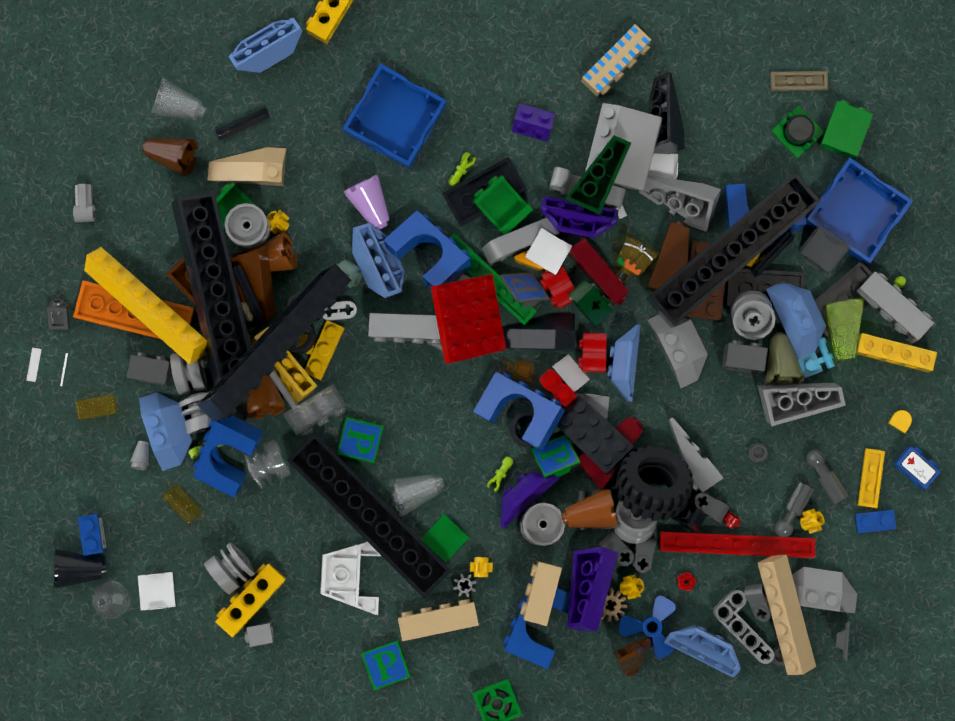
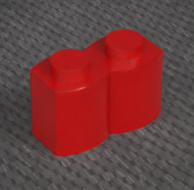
M562 265L556 275L550 271L541 274L542 280H540V284L544 291L548 289L551 295L549 300L553 307L557 306L560 310L573 303L568 295L575 287Z
M583 333V338H579V349H583L582 357H579L578 368H582V373H605L606 334Z
M549 369L540 377L543 387L553 393L554 398L562 403V406L567 408L577 398L575 392L563 383V380L555 371Z

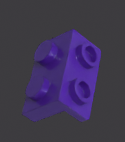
M519 103L512 132L547 142L556 113Z

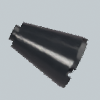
M55 549L54 588L100 580L102 575H106V564L102 563V559Z

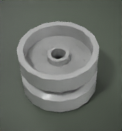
M245 203L235 206L230 210L225 220L227 235L240 248L250 250L260 247L269 237L271 229L269 220L264 212L253 204ZM250 223V227L248 229H245V225L249 226Z
M750 290L742 292L732 302L730 313L734 328L740 336L756 340L765 337L771 332L776 318L771 301L765 294Z
M177 353L171 354V370L178 394H189L192 388L191 384L197 392L207 390V378L203 359L200 358L194 363L188 364Z
M619 501L615 510L617 527H613L615 533L620 539L628 543L638 544L648 540L655 530L657 521H652L651 518L643 519L638 514L634 515L630 509H626L623 506V501Z
M548 503L533 504L526 508L519 522L520 532L523 537L531 544L539 546L551 545L558 541L565 528L561 511ZM541 521L546 522L544 528H541L539 525Z

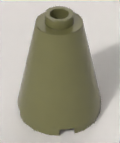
M783 332L774 334V337L770 339L765 384L802 383L804 375L788 336Z

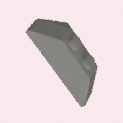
M659 314L648 319V323L680 388L698 381L708 354L692 321L683 318L670 328Z
M802 567L792 574L800 606L855 613L857 593L842 572Z

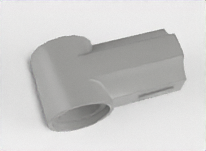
M91 184L75 185L76 206L73 208L74 221L95 222L93 186Z

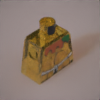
M628 234L615 262V265L621 268L617 274L618 279L626 283L630 275L638 278L656 259L659 253Z

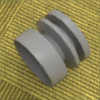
M209 392L189 396L178 403L179 408L189 407V409L182 411L181 415H191L192 417L184 422L187 435L206 431L205 428L210 427L211 419L197 406Z
M231 542L226 545L230 554L222 548L220 550L223 556L222 560L213 555L204 563L213 579L229 595L240 587L236 579L237 577L245 582L248 580L244 571L251 577L256 574L248 557Z

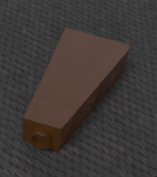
M679 221L670 223L647 289L657 290L688 263L689 228L685 227L686 224Z
M263 245L230 257L232 268L238 265L243 267L264 314L263 318L259 320L254 319L235 278L238 292L251 324L259 322V324L267 323L270 321V317L276 314L267 245Z

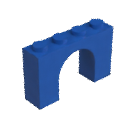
M733 184L724 187L728 229L750 211L747 205L745 184ZM806 215L791 226L790 231H800L801 227L807 224Z
M418 211L414 212L384 239L386 249L398 260L405 256L413 247L421 243H433L442 249L443 253L439 262L423 276L424 283L430 290L431 286L455 282L471 267V257L464 249L460 250L457 247V243L451 237L447 238L439 226H434L426 214L422 215Z
M495 372L473 412L494 424L507 402L514 398L530 400L534 408V415L522 439L543 451L565 412L560 407L562 403L553 398L550 401L544 398V393L536 389L534 392L529 390V386L522 381L518 383L512 381L513 377L505 372L502 375Z
M231 416L230 418L226 417L224 420L210 421L209 426L211 430H208L204 437L206 443L202 445L198 453L201 457L194 464L193 468L196 470L193 477L234 498L241 489L247 473L227 464L220 457L217 446L229 445L251 456L258 447L264 431Z
M557 588L552 607L568 614L570 593ZM528 596L526 599H521L518 606L519 610H521L523 602L527 603ZM519 613L518 617L514 616L510 625L513 628L511 635L507 634L502 644L506 646L504 650L548 669L555 650L535 642L529 637L526 632V620Z

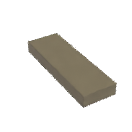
M828 71L771 72V92L827 91Z

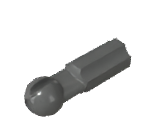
M818 449L808 452L806 461L819 474L818 480L832 503L837 504L847 498L848 494L836 474L827 467L824 453Z
M798 482L785 506L787 510L786 516L775 524L774 529L778 536L788 537L792 534V522L795 516L802 514L814 489Z

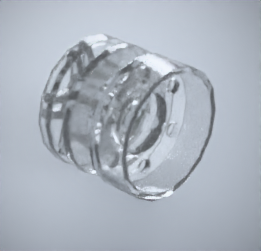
M274 438L262 444L263 454L257 448L254 451L255 458L244 453L247 468L261 489L267 487L265 478L270 485L274 484L273 474L280 480L292 475L287 461H283L281 457L283 452Z

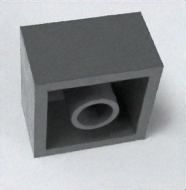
M732 340V342L724 346L721 369L760 374L765 371L768 348H763V344L759 343L743 345L742 341Z
M137 352V356L131 355L127 378L171 387L173 375L170 359L162 356H156V359H152V356L149 354Z

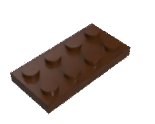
M692 241L689 262L711 243ZM725 283L685 317L720 321Z

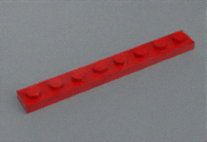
M660 532L659 551L758 556L787 555V557L815 558V539Z

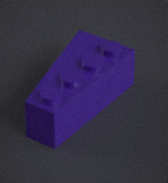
M604 547L574 551L567 628L583 633L598 631L618 552Z

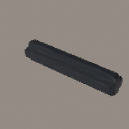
M262 108L217 129L216 135L219 140L227 138L269 118V113L266 108Z
M788 231L785 232L753 266L752 271L756 275H760L793 241L794 235Z
M238 265L232 268L254 319L259 320L263 318L264 314L243 267Z

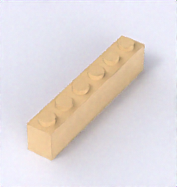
M787 555L770 556L758 562V567L787 675H803L815 668L816 663Z

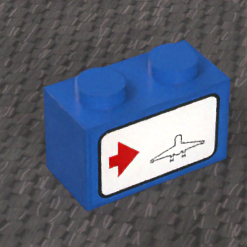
M907 447L893 465L921 490H926L940 474V471L937 469L938 465L930 459L926 460L922 456L923 452L917 447Z
M102 514L78 517L83 556L107 552Z

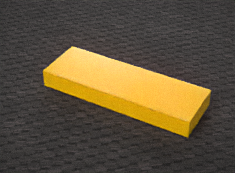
M865 448L858 506L878 508L885 451Z

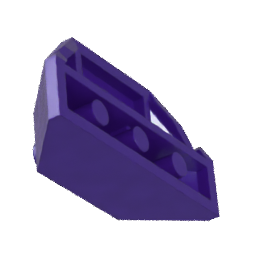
M543 196L541 211L557 231L593 238L617 224L619 211L603 207L599 215L568 200Z
M524 473L517 479L519 484L514 488L512 486L508 487L502 493L504 497L501 503L500 526L504 529L556 482L560 476L556 477L553 474L545 478L543 473H530L528 475Z

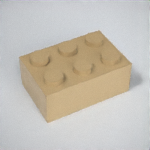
M540 561L532 565L530 573L533 576L532 584H527L525 592L528 596L527 603L523 602L520 611L524 620L547 626L562 570L561 567Z

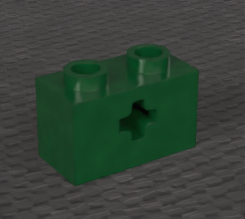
M583 280L568 297L588 321L598 326L613 310L608 305L610 301L603 294L600 295L598 293L600 289L593 282L589 284Z

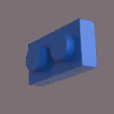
M894 510L855 514L857 533L896 529Z

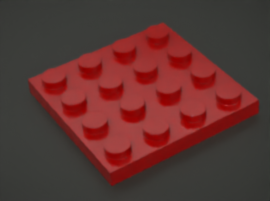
M493 274L431 286L445 364L506 350Z

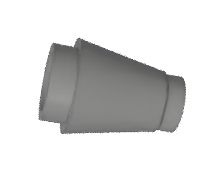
M138 441L130 463H132L131 468L146 470L147 466H149L148 442Z

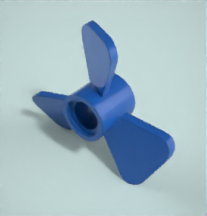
M657 596L654 601L652 617H647L640 621L630 616H622L620 618L619 633L625 637L643 631L644 634L652 637L655 656L662 659L672 653L674 648L664 643L666 637L661 634V621L675 611L676 605L664 596ZM651 621L655 622L657 625L656 630L648 632L647 624Z

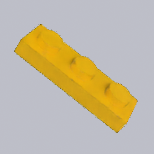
M328 320L326 321L305 368V372L308 375L322 380L343 334L344 327Z

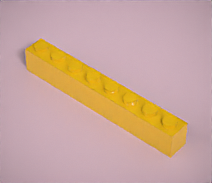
M100 247L86 255L84 271L188 364H192L204 356L207 340L108 252Z

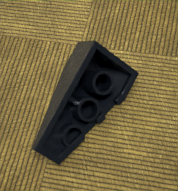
M669 72L654 78L649 98L653 104L650 111L646 112L662 117L654 154H672L685 149L684 127L672 73Z
M553 313L531 319L526 325L520 322L502 327L506 348L574 351L575 314Z

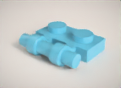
M823 336L818 344L823 357L817 358L816 353L813 352L798 359L804 378L822 372L820 364L823 362L826 363L828 369L835 366L832 360L833 355L829 353L826 346L827 341Z

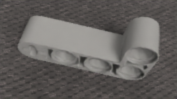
M555 167L549 190L553 192L554 190L560 191L561 194L568 195L581 177L571 174L570 170ZM613 185L604 206L621 209L626 190Z
M545 218L488 242L482 250L489 265L492 266L493 263L499 260L503 261L508 256L530 248L541 228L554 236H558L560 232Z
M740 590L730 591L714 607L713 614L715 618L757 661L763 664L772 662L774 659L773 650L737 614L746 603L745 594ZM736 593L741 596V601L738 604L732 602V596ZM721 607L727 609V615L723 618L718 615V610ZM735 621H739L741 628L735 632L732 629V624ZM749 635H753L755 641L749 646L746 644V638ZM759 647L765 652L768 651L766 653L768 657L766 659L760 658L762 654L756 648Z

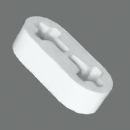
M351 301L336 302L331 309L338 310V313H332L331 317L325 314L323 318L328 321L353 318L357 313L356 305ZM346 305H350L351 308H354V311L347 315L346 312H340V309H345Z

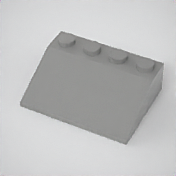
M603 103L586 170L613 135L631 142V145L613 185L644 191L662 117L619 105Z

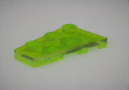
M864 298L825 304L835 361L856 358Z

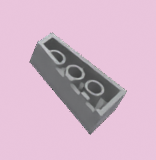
M874 272L857 292L874 309L879 308L881 310L880 314L885 320L893 321L895 323L894 329L899 334L907 335V341L910 344L915 343L934 324L931 321L932 317L925 311L921 312L912 299H906L897 286H891L887 282L888 279L882 273Z
M370 313L368 336L373 338L374 342L393 341L394 343H405V341H412L415 344H423L424 341H431V344L441 345L437 319L434 315Z
M836 383L758 385L765 419L771 426L846 406L842 387Z

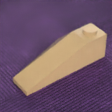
M266 147L210 161L208 181L283 186L286 148Z

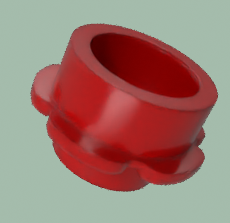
M727 512L723 518L725 520L724 524L732 529L739 527L741 519L735 514Z
M684 572V574H680L677 578V585L681 590L691 591L696 584L695 577L689 572Z

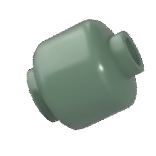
M347 260L337 263L341 270L352 280L347 286L349 288L357 286L362 278L359 266Z

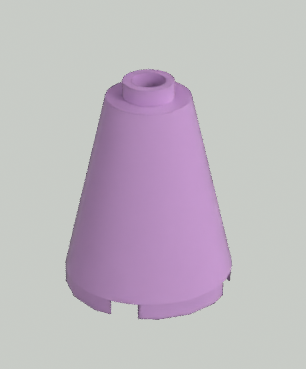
M374 175L370 179L364 180L343 191L364 219L374 225V228L381 229L388 225L387 221L390 219L378 175Z

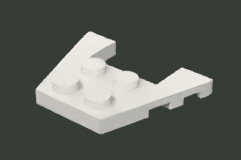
M368 542L322 555L320 594L378 615L379 597L359 596L361 556L381 555Z

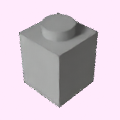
M272 622L249 626L247 631L244 632L245 641L250 644V647L275 642Z

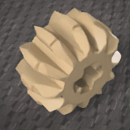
M610 588L609 595L606 597L601 619H604L607 615L608 622H611L612 615L616 621L619 620L617 613L622 616L625 614L620 608H627V605L621 604L626 598L621 597L618 599L621 594L620 591H617L613 596L614 590ZM608 600H611V602H615V605H613V610H610L609 608L606 609L605 606L608 605Z

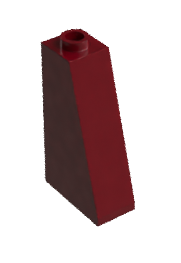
M585 238L569 251L568 256L600 289V292L613 306L617 303L621 305L628 299L626 296L629 292L628 289Z
M629 416L615 429L633 445L642 433L640 428L642 424L636 417L632 418ZM584 453L578 457L580 460L579 465L599 490L606 485L620 465L619 463L606 475Z

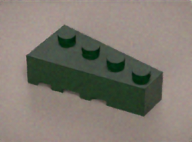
M613 135L565 197V200L600 215L631 142Z

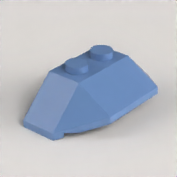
M294 18L273 22L241 41L234 52L229 55V58L236 70L261 73L293 54L302 29Z
M371 223L363 224L353 228L352 253L368 288L384 298L402 292L405 270L400 260L386 249L384 239L388 236L379 229L374 228V225Z
M785 282L767 288L769 297L798 359L815 352L826 324L811 292Z
M641 325L633 327L618 339L614 346H610L609 357H612L613 360L612 365H608L607 376L611 377V383L627 402H633Z
M158 392L139 398L141 416L162 471L181 465L192 443V437L187 435L184 425L186 421L185 416L181 415L182 408H179L178 402Z
M694 625L671 632L664 640L665 644L733 678L740 672L741 667L733 646L725 641L723 637L713 635L703 627Z

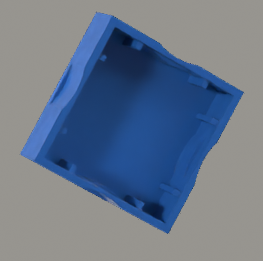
M380 63L367 86L363 98L355 106L344 125L343 132L410 170L446 108L447 100L424 87L411 83L404 76Z
M849 158L819 200L821 202L807 216L806 225L813 230L818 225H821L851 246L846 253L859 262L862 261L865 265H868L885 243L891 229L900 221L913 200L891 185L880 181L872 172Z

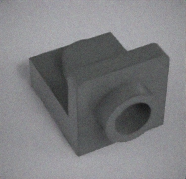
M56 299L49 303L47 307L49 330L69 329V302Z

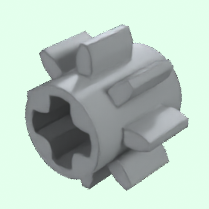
M461 574L460 580L454 579L458 586L454 587L453 590L459 589V596L462 593H466V596L469 597L470 590L476 591L472 588V585L477 582H471V574L467 578H464V575ZM467 580L469 581L468 585L470 588H466L463 591L461 590L460 582Z

